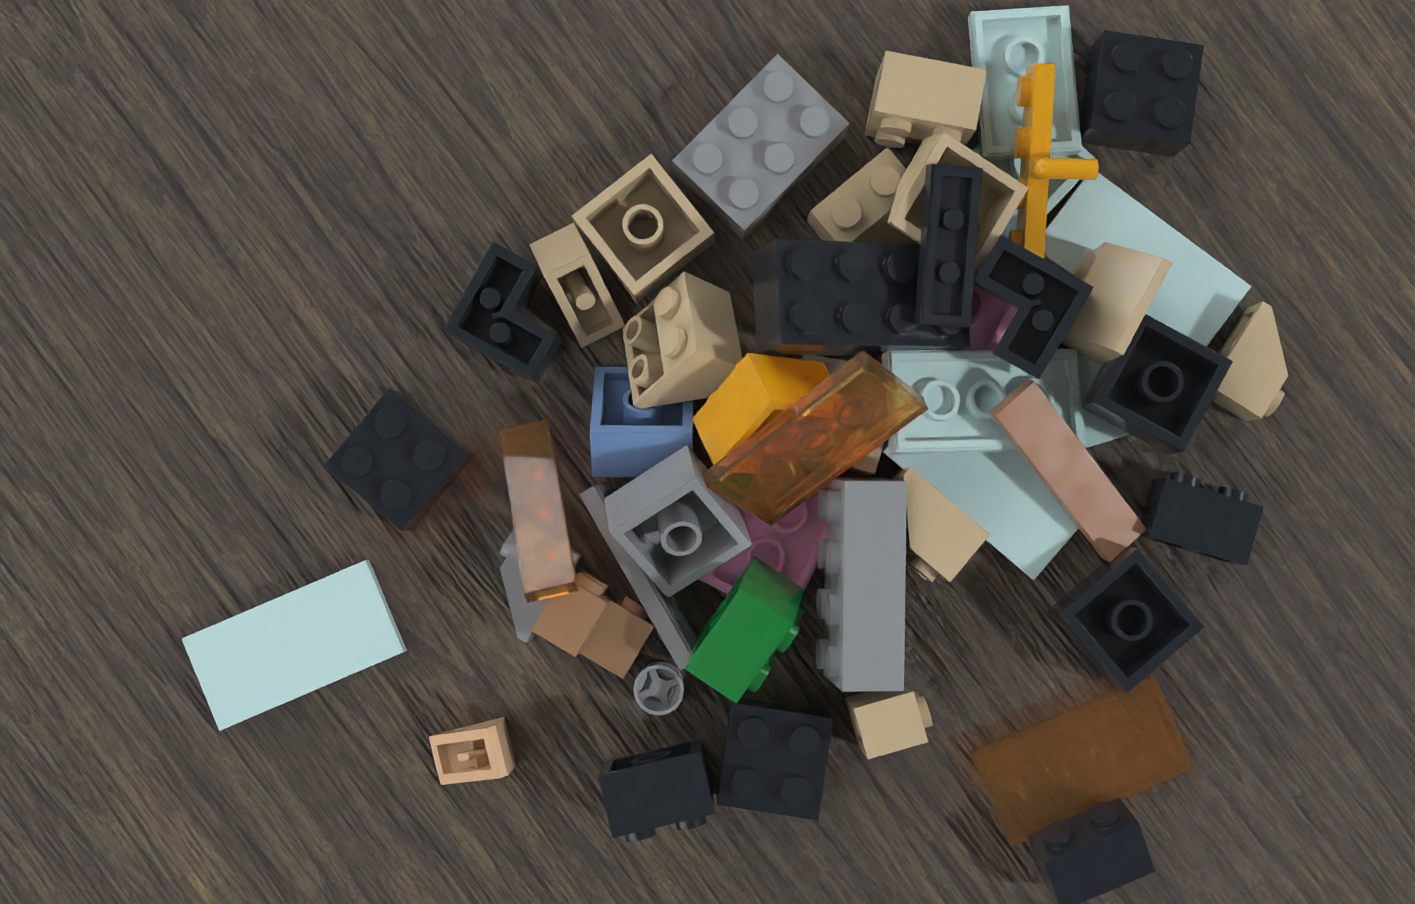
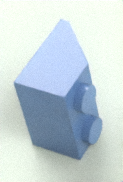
M595 366L590 422L592 477H638L686 445L693 451V400L640 409L633 406L628 367Z

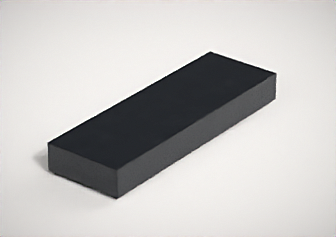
M938 164L926 165L914 324L970 328L983 168Z

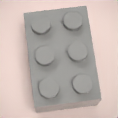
M777 54L672 160L673 174L744 241L845 138L850 123Z

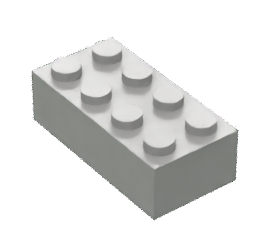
M826 477V488H819L818 516L819 518H825L826 538H819L817 543V564L819 569H825L824 589H818L816 596L818 619H824V639H817L816 665L818 669H823V675L842 692L904 691L907 481L885 477Z

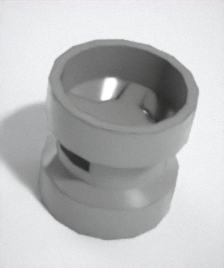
M661 660L650 662L641 669L635 679L633 691L636 702L641 709L649 714L659 716L670 713L682 701L685 687L683 675L670 662Z

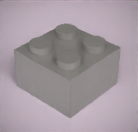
M688 445L604 498L609 533L668 598L752 545L743 511Z

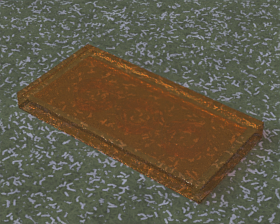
M862 350L703 473L706 486L772 526L929 408L920 393Z
M1151 674L1145 677L1128 693L1114 689L968 751L1010 847L1028 840L1027 836L1043 830L1044 827L1051 823L1062 822L1088 811L1095 804L1109 802L1118 797L1122 800L1194 769L1155 676Z

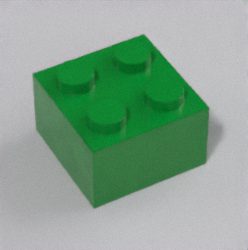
M754 556L700 632L684 669L735 703L739 701L747 689L755 693L771 669L768 664L776 650L783 654L800 629L797 624L805 611L799 606L804 589Z

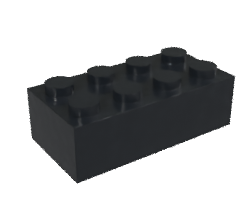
M775 239L752 253L757 354L881 356L886 351L962 350L970 347L969 327L914 324L920 244Z

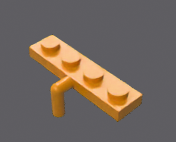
M1035 63L1026 67V75L1019 76L1017 81L1016 104L1017 107H1024L1023 127H1016L1014 133L1013 155L1014 158H1021L1020 179L1016 180L1029 189L1017 207V230H1010L1008 239L1044 259L1049 179L1096 180L1099 164L1098 159L1050 158L1056 64Z

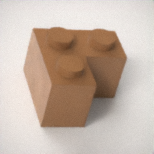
M586 571L579 572L577 576L572 573L562 576L530 631L574 657L579 653L623 679L654 628L652 621L647 619L648 614L643 605L628 596H625L622 603L605 594L609 585Z

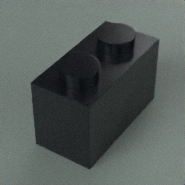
M1171 472L1170 479H1153L1141 519L1142 524L1147 530L1140 537L1229 564H1248L1264 507L1247 502L1249 494L1237 489L1219 486L1216 493L1199 488L1201 479L1187 474Z
M1119 797L1109 802L1095 804L1088 811L1062 822L1051 823L1044 827L1043 830L1027 836L1043 881L1057 904H1081L1155 872L1139 822Z

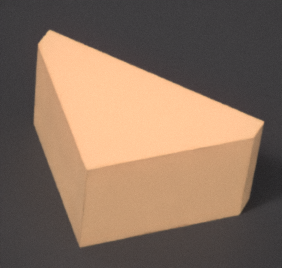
M505 717L429 736L440 785L500 779L508 776L516 766Z

